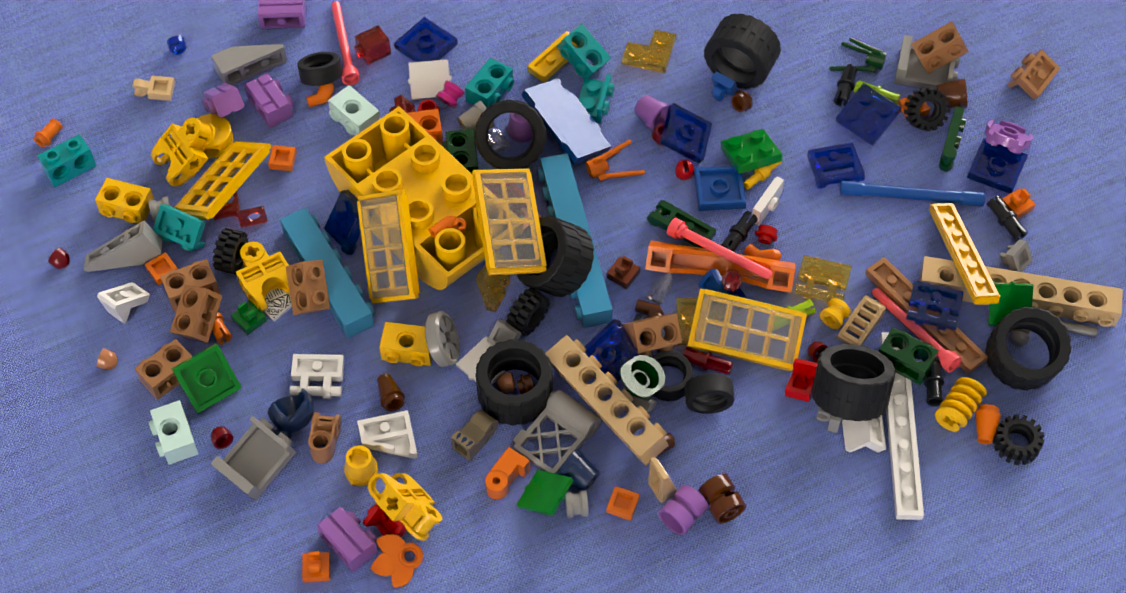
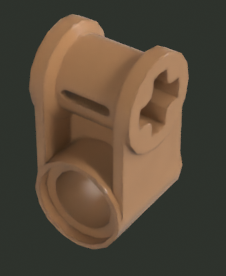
M314 412L308 444L311 457L315 462L327 463L333 458L337 438L341 430V415L336 414L333 417Z

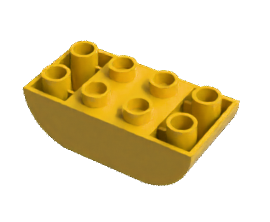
M400 106L324 157L334 184L358 218V196L405 189V194L408 197L418 278L430 287L443 290L485 260L472 180L473 175ZM484 186L486 199L497 198ZM487 204L489 219H506L504 204ZM397 205L386 206L388 222L398 221ZM380 207L369 209L371 224L382 223ZM510 210L511 219H512V218H518V217ZM446 216L460 217L466 221V228L463 232L454 228H447L440 231L436 238H433L428 231L431 226ZM507 224L490 225L492 240L510 239ZM512 224L514 238L522 232L524 224ZM400 226L390 227L391 243L402 242ZM383 229L372 230L384 243ZM493 245L494 252L504 245ZM403 248L392 249V252L405 264Z

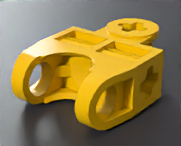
M191 117L182 126L172 123L159 138L151 151V158L157 165H163L171 161L166 175V180L171 186L183 185L206 163L208 157L203 151L213 141L215 128L208 122L201 123L200 120Z
M259 242L244 244L240 249L244 268L236 271L239 285L248 300L260 311L268 308L265 297L271 290L281 289L290 294L286 266L289 265L280 251L269 256L263 245Z
M376 473L370 478L368 491L381 509L392 521H401L412 536L421 541H426L430 530L435 524H439L442 521L441 514L432 507L435 501L408 474L396 473L388 476L385 473ZM379 478L385 483V489L382 493H379L376 489V482ZM402 478L405 484H401L397 480Z

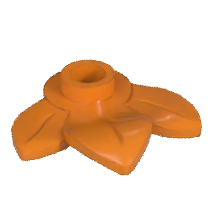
M384 535L377 538V544L383 553L375 559L371 566V571L380 576H391L394 588L406 585L412 579L413 570L422 563V549L415 543H405L398 535ZM406 552L414 553L415 558L413 561L405 559L404 555Z

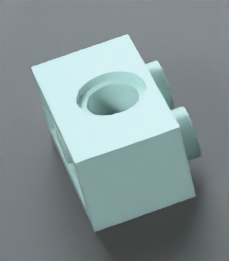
M350 85L328 100L331 118L335 122L339 121L350 135L354 134L356 136L380 119L379 110Z
M180 400L150 410L153 420L148 421L153 436L158 435L160 441L155 444L160 457L165 456L170 465L198 455ZM176 431L173 435H168L170 432Z

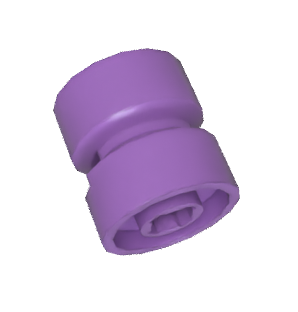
M682 485L674 494L673 501H667L658 511L661 521L678 535H685L694 525L693 519L697 520L708 509L705 498L689 485Z

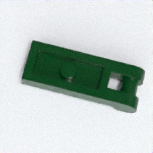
M955 107L939 162V168L942 171L947 172L953 168L957 155L956 150H958L962 137L957 134L958 131L963 132L966 119L962 118L964 108Z
M661 200L656 205V210L647 216V221L651 225L659 226L666 231L670 222L674 218H678L685 222L689 230L709 240H712L716 235L715 228L664 200ZM685 238L682 239L697 248H703Z

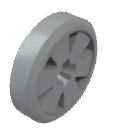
M444 311L429 314L425 324V337L430 355L440 367L454 365L457 362L460 351L459 337L455 324Z

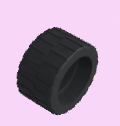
M730 14L720 21L705 46L704 59L713 74L717 71L736 82L738 88H756L764 83L781 52V44L776 33L762 20L751 15Z
M503 100L495 102L482 112L475 126V142L480 155L494 168L523 169L529 167L542 154L544 144L546 143V128L541 116L528 104L518 100ZM516 113L524 117L530 124L532 141L529 148L523 154L508 158L497 154L491 148L488 141V129L492 121L499 115Z
M550 215L539 217L547 265L546 272L517 274V277L524 285L553 296L565 297L566 295H571L581 287L591 271L594 260L592 239L588 232L579 226ZM530 224L523 230L519 239L532 238ZM518 244L516 246L518 260L535 259L533 244ZM558 246L555 260L550 266L551 256L555 248Z
M1038 307L1015 309L1006 315L990 333L985 354L988 356L987 364L991 368L993 375L1003 384L1010 386V388L1035 390L1049 383L1064 369L1063 367L1068 363L1071 353V338L1066 326L1051 312ZM1015 329H1026L1038 334L1047 345L1049 351L1048 364L1041 369H1029L1018 364L1008 352L1006 345L1007 335Z
M521 339L500 341L494 346H490L481 355L475 373L477 396L482 410L502 424L516 426L535 421L546 408L547 399L553 391V370L549 357L536 344ZM504 370L526 371L538 380L533 389L520 395L501 393L491 385L492 379Z
M856 344L833 345L830 348L824 349L819 355L811 391L812 398L823 411L844 420L870 421L884 415L888 408L896 370L893 363L885 355L869 347Z

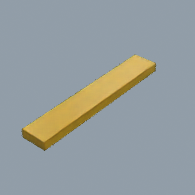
M930 204L929 212L974 305L999 303L1000 295L954 204Z

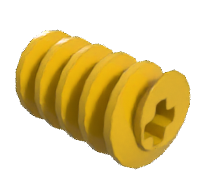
M961 377L957 379L950 392L946 395L945 400L941 402L940 407L936 410V421L943 428L951 432H958L959 427L967 425V420L972 418V413L977 410V405L981 404L982 398L987 395L986 388L972 378Z

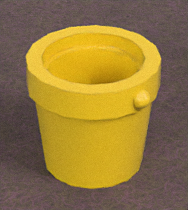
M361 445L354 446L347 451L344 473L351 485L366 486L370 478L378 473V464L368 448Z

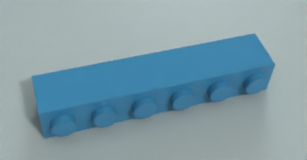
M305 207L280 219L283 234L300 262L323 260L330 311L347 339L373 327L372 316L375 315L372 305L370 302L365 303L360 286L358 284L354 285L351 281L353 277L349 268L341 265L340 262L342 260L337 249L332 250L330 247V239L325 231H320V224L315 214L310 215Z

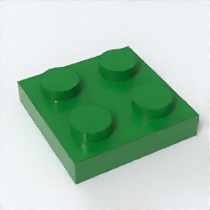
M764 129L754 130L750 133L721 141L722 151L739 174L782 161L781 151Z
M216 343L171 368L197 414L242 388Z

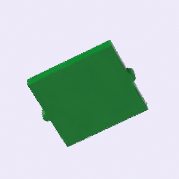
M1014 281L1010 283L993 282L1000 295L999 303L989 304L988 325L997 326L1006 315L1015 309L1018 310L1022 307L1032 308L1034 285L1016 284Z
M537 469L530 483L525 486V491L516 505L522 509L553 516L561 501L565 499V494L574 480L571 477Z

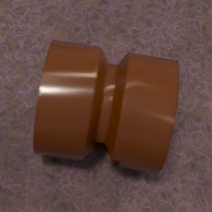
M724 473L707 480L698 491L707 501V504L710 506L709 510L718 524L727 523L735 519L746 509V504L738 492H734V484L729 476Z

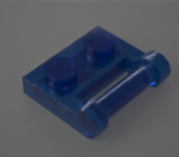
M853 142L808 150L807 157L818 189L826 188V185L841 183V180H855L856 182L865 180L864 170ZM851 167L853 169L850 172L825 176L823 173Z
M343 190L333 207L324 230L341 246L342 252L353 255L361 234L357 206L358 199L349 190Z

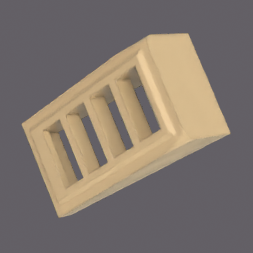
M865 295L838 333L837 339L845 344L862 346L884 317L886 307ZM861 315V316L865 317L866 319L870 320V322L864 320L863 318H861V317H859V316ZM855 323V324L859 325L860 327L864 328L865 330L863 331L862 329L858 328L857 326H855V325H853V324ZM850 330L851 332L855 333L860 337L859 339H857L856 337L852 336L847 332Z
M656 457L651 458L648 484L659 502L663 503L674 497L677 489Z

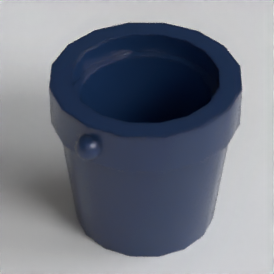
M577 449L565 460L557 474L571 477L574 480L572 482L573 486L581 491H587L596 481L600 472Z

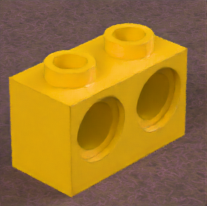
M106 178L95 198V202L100 214L106 217L120 218L128 223H140L143 220L146 221L150 213L148 201L154 199L150 188Z

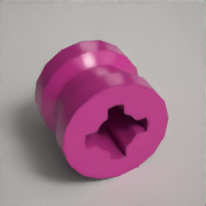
M446 80L443 90L439 91L436 97L444 104L455 109L457 100L463 97L465 92L454 83Z

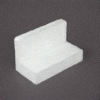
M882 415L870 421L842 419L846 451L851 453L865 446L878 453L886 450Z

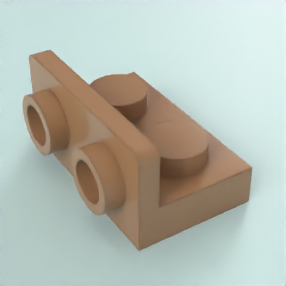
M1042 49L1035 54L1031 52L1026 55L1021 61L1023 65L1013 71L1010 75L1012 79L1007 84L1010 88L1018 84L1033 100L1040 96L1060 69Z

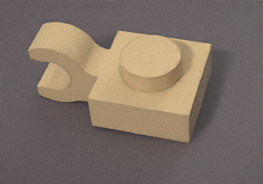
M151 76L150 81L134 79L132 85L135 88L134 95L143 97L147 94L148 99L171 101L175 80L174 77Z

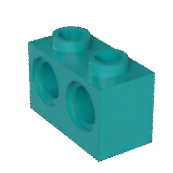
M583 24L564 37L556 46L561 56L570 62L575 72L583 79L590 78L611 59L609 54ZM572 42L576 43L577 46H578V48L575 47V46L572 44ZM586 59L590 60L593 65H590Z
M489 58L465 86L466 102L474 105L481 101L487 108L495 102L501 101L502 96L507 91L509 92L514 85L513 68Z
M80 134L37 155L44 173L54 188L97 166L89 146Z

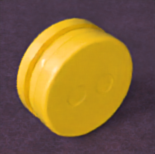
M206 114L196 118L201 123L208 122L214 126L215 137L203 152L210 159L218 158L231 143H234V136L229 121L225 117L221 118L216 114Z

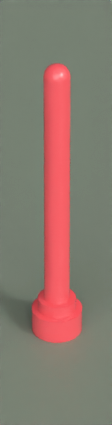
M334 1L331 7L344 66L341 78L345 85H355L360 80L359 71L352 64L340 3Z
M674 218L667 228L668 236L674 239L685 238L765 279L772 277L770 269L689 230L684 221Z
M874 288L872 290V295L922 342H927L939 350L937 356L943 369L951 373L959 367L962 357L955 351L945 350L881 289Z

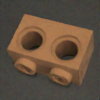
M952 21L911 44L927 74L969 52Z
M207 259L193 262L186 267L171 270L167 274L160 276L173 311L177 310L184 285L207 288L220 294Z
M323 260L303 261L286 266L293 315L310 314L330 309Z
M184 285L170 332L185 339L208 343L222 295L207 288Z
M677 313L663 314L621 324L627 354L637 353V356L652 355L651 350L659 349V352L674 350L673 345L682 343ZM662 329L665 331L664 338L661 335ZM641 333H642V335H643V343H642V344H641V342H640V334H641Z
M175 339L163 345L150 358L142 360L134 369L139 381L158 400L179 385L171 368L191 358L192 355Z

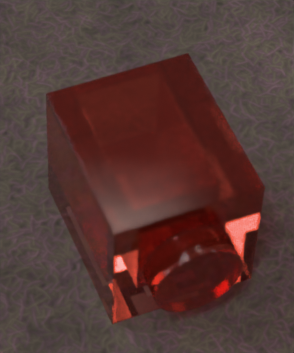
M379 25L355 35L356 46H354V50L357 56L363 58L367 65L391 55L390 41Z

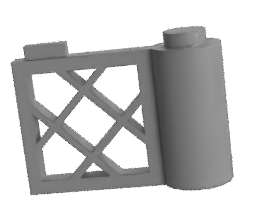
M562 390L552 391L543 412L527 431L521 429L513 439L515 451L529 459L530 462L541 470L557 474L565 460L575 450L579 449L586 439L591 438L595 434L602 421L600 417ZM548 418L555 423L556 431L541 433L540 425ZM571 435L577 439L572 446L561 447L560 436ZM556 437L558 448L543 450L541 438ZM538 439V451L528 452L523 448V445L528 440ZM558 453L559 461L553 469L544 464L543 455Z

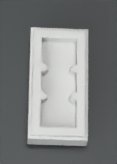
M778 176L775 177L754 206L752 216L755 214L758 219L755 225L759 226L769 211L773 212L779 203L778 198L782 194L784 179Z

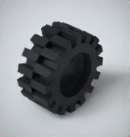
M923 87L920 88V91L914 90V95L907 97L910 99L909 103L905 102L904 106L908 107V109L904 110V114L908 115L905 117L906 120L911 122L910 125L925 131H935L938 129L937 126L942 127L944 125L942 120H948L945 114L950 113V109L946 108V106L950 105L949 101L945 100L947 97L941 94L942 92L931 88ZM925 101H931L934 104V111L928 118H923L920 115V107Z
M225 228L221 231V234L218 235L219 240L215 243L216 249L213 251L215 253L213 256V267H215V270L235 275L236 271L242 269L241 265L244 262L240 256V249L244 244L248 243L246 232Z
M530 287L524 290V294L521 293L518 300L514 301V306L510 308L509 311L511 312L507 315L508 319L506 322L521 332L523 336L529 335L530 332L535 330L536 326L540 325V321L545 318L544 314L548 312L547 308L550 306V300Z
M1015 414L1013 418L1008 416L1005 421L1002 420L993 439L995 451L1000 450L998 455L1000 458L1006 456V462L1010 463L1012 459L1014 460V465H1019L1020 461L1025 465L1028 464L1029 460L1031 462L1035 460L1044 444V432H1040L1042 428L1040 425L1034 426L1036 422L1034 419H1031L1029 422L1027 421L1028 416L1023 415L1022 419H1019V414ZM1012 433L1023 435L1028 440V445H1015L1010 441L1009 435Z

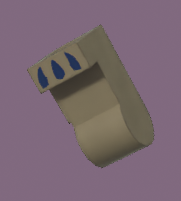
M478 410L460 431L457 430L451 436L452 449L471 461L497 429L498 420L483 410Z

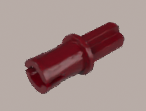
M729 270L723 275L722 284L725 290L735 291L741 286L742 278L737 270Z
M686 347L683 356L692 365L703 368V371L710 369L726 375H730L732 371V362L712 356V352L705 353L690 347Z

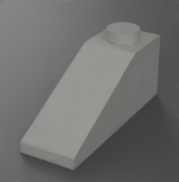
M283 44L235 46L211 55L214 69L223 83L235 85L287 62Z
M143 220L85 255L83 269L86 272L142 265L161 254L162 239Z

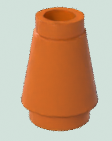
M980 405L975 412L978 443L986 445L993 443L1001 419L1000 409L994 405Z

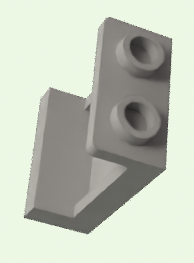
M904 35L895 84L937 90V85L957 80L958 72L954 71V68H958L960 57L927 74L914 48L911 46L913 36Z
M251 416L249 420L253 423L252 426L223 460L217 456L211 462V465L256 501L296 454V451L290 447L293 441L282 432L278 436L272 432L274 426L262 417L258 421L255 417Z

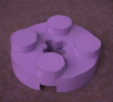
M995 120L988 122L985 129L987 143L1008 147L1009 151L1016 154H1021L1023 149L1030 147L1033 135L1030 133L1027 136L1025 128L1002 120L1000 124H994Z

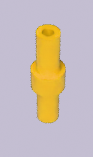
M782 161L755 169L754 174L743 182L744 187L749 190L759 181L767 179L771 175V171L778 167Z

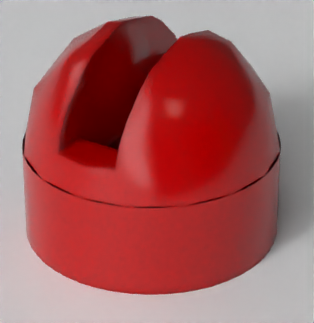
M687 159L680 160L675 167L676 177L681 180H689L693 177L694 166L692 162Z

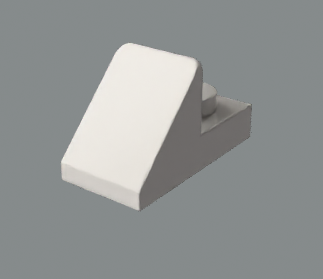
M131 282L99 292L97 298L108 313L125 324L130 309L147 303L150 294Z

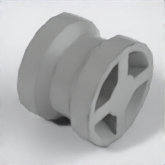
M168 196L163 197L159 201L154 199L148 201L154 224L160 205L167 204L171 206Z
M586 490L580 491L579 494L566 492L567 518H573L575 515L588 517Z

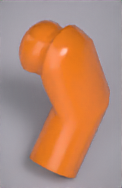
M333 83L321 85L317 94L306 97L309 108L328 102L334 92Z
M446 216L431 226L428 231L433 238H436L440 231L447 228H454L463 232L466 228V221L460 217Z
M751 243L744 250V253L748 256L779 261L781 259V252L777 249L759 250Z

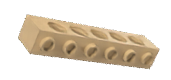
M568 335L564 336L545 353L550 359L551 366L646 466L650 463L651 458L656 457L669 446L665 439L667 433L658 423L653 425L648 420L650 415L641 405L637 408L632 403L634 399L625 388L620 391L615 386L618 384L616 379L609 372L604 374L600 370L602 365L593 355L588 357L584 353L586 348L578 339L572 341ZM580 361L579 365L572 367L575 362ZM591 378H596L593 383L587 384ZM612 394L609 400L603 401L606 395ZM629 411L625 417L618 418L622 412ZM645 428L641 435H635L638 429Z

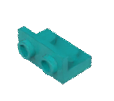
M609 74L606 75L605 81L585 78L578 99L597 123L602 122L603 115H608L610 107L608 97H613L615 84L611 83L612 75Z
M167 204L160 205L153 230L161 235L160 238L168 242L175 241L181 244V248L188 251H194L205 246V242L201 241L205 221Z

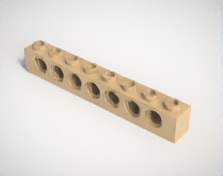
M924 256L918 283V290L928 297H942L952 301L973 303L953 261ZM985 266L992 281L995 283H1010L1014 281L1016 284H1033L1032 308L1038 307L1042 310H1047L1058 318L1115 327L1122 314L1123 289Z

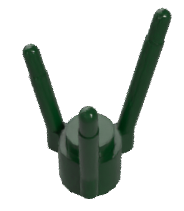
M852 37L849 41L858 46L846 42L841 43L844 47L867 55L865 63L869 64V66H856L857 71L875 73L876 68L882 70L887 52H883L881 49L874 48ZM831 66L829 70L843 71L846 66Z

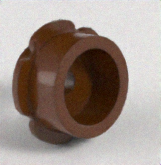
M737 90L731 98V104L738 112L747 111L752 107V97L746 91Z
M521 374V379L517 380L520 394H524L533 389L534 384L530 374L525 376Z

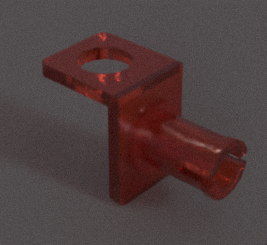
M237 191L233 194L234 199L232 202L226 203L214 216V221L236 216L241 227L266 223L268 221L264 206L241 210ZM251 214H260V217L256 219L248 218Z

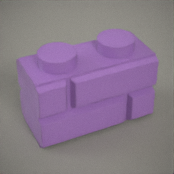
M259 0L258 19L261 29L305 27V0Z
M266 73L258 77L257 80L254 79L245 84L247 98L270 128L280 124L281 121L284 122L292 118L294 103L289 94L284 95L282 93V86L277 79L273 80Z
M228 83L216 86V89L212 88L204 91V99L201 100L206 112H210L211 115L216 114L221 118L231 114V111L236 112L244 108V103L238 89Z
M339 507L330 514V517L325 518L317 525V530L324 542L352 572H355L364 562H367L376 555L377 539L369 529L364 531L359 526L360 520L352 511L347 513L342 507Z

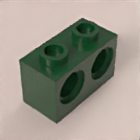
M466 129L445 132L446 141L442 142V147L471 174L473 170H479L474 130Z
M893 327L878 352L885 355L893 363L896 373L921 385L934 365L939 350L927 342H922L912 337L906 331Z

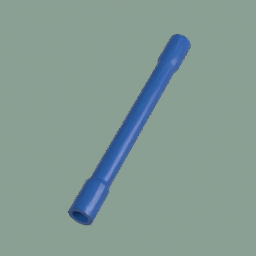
M841 180L840 185L841 195H867L951 202L973 206H984L985 192L865 184L863 182Z

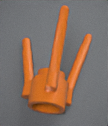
M627 140L601 156L585 162L590 177L592 179L598 177L599 181L610 178L644 175L646 172L645 170L606 174V171L609 170L606 160L630 145L631 140Z

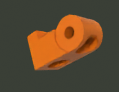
M508 447L485 478L488 496L494 500L506 497L509 492V486L518 474L525 478L530 472V460Z

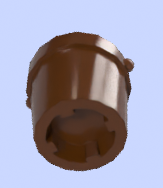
M965 79L937 85V90L942 92L941 94L947 97L945 100L950 103L946 108H955L956 106L967 108Z

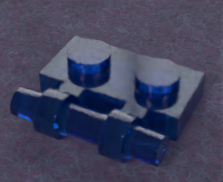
M914 280L908 306L917 307L918 312L908 310L906 319L915 321V324L922 326L925 323L938 326L937 329L940 330L951 329L956 331L958 321L948 319L949 315L958 317L963 291ZM926 310L939 312L940 317L926 314Z

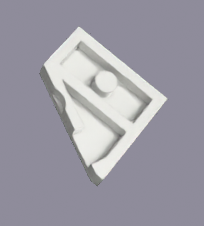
M408 410L357 421L362 446L370 450L413 459L418 458Z

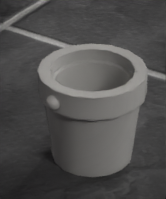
M481 101L475 103L473 107L457 118L462 130L473 129L474 135L476 123L482 112L486 110L485 105ZM492 121L488 130L495 127L494 121Z

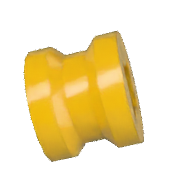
M832 298L827 304L828 307L824 308L819 316L826 326L832 329H839L843 325V319H847L850 316L851 309L844 301Z

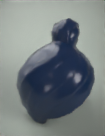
M303 388L297 396H287L275 400L267 412L269 419L277 427L272 432L277 436L282 432L290 439L292 432L301 430L309 424L314 413V404L310 394Z

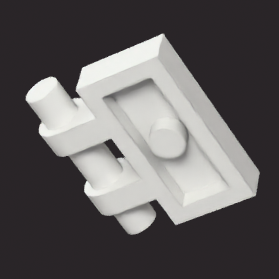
M293 354L291 379L292 381H300V386H290V396L299 395L302 388L310 396H323V399H331L332 396H342V387L332 386V381L343 382L344 355ZM310 381H323V386H309Z

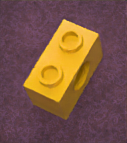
M385 322L379 346L381 360L389 363L402 362L410 363L414 366H431L432 357L426 343L425 326Z

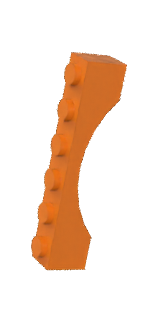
M651 240L648 246L645 270L706 275L710 269H718L721 276H723L729 270L735 269L738 271V274H741L742 282L765 289L791 293L796 263L741 255L770 269L772 277L765 279L707 249Z

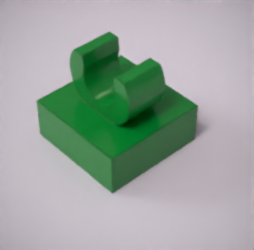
M251 301L243 302L237 307V311L231 315L232 321L247 335L267 321L266 315Z

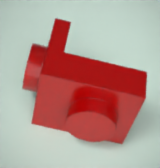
M795 358L793 372L785 388L786 397L810 402L817 363Z
M378 504L373 505L368 510V515L362 522L365 527L375 526L383 536L398 535L402 538L407 531L401 521H392Z

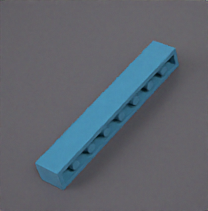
M568 153L540 158V168H537L539 183L543 182L544 184L542 194L544 201L549 202V206H547L548 215L585 229L592 239ZM595 247L592 268L586 281L583 282L578 290L570 295L571 299L576 300L577 305H574L575 316L577 320L581 319L583 328L612 323L613 309Z

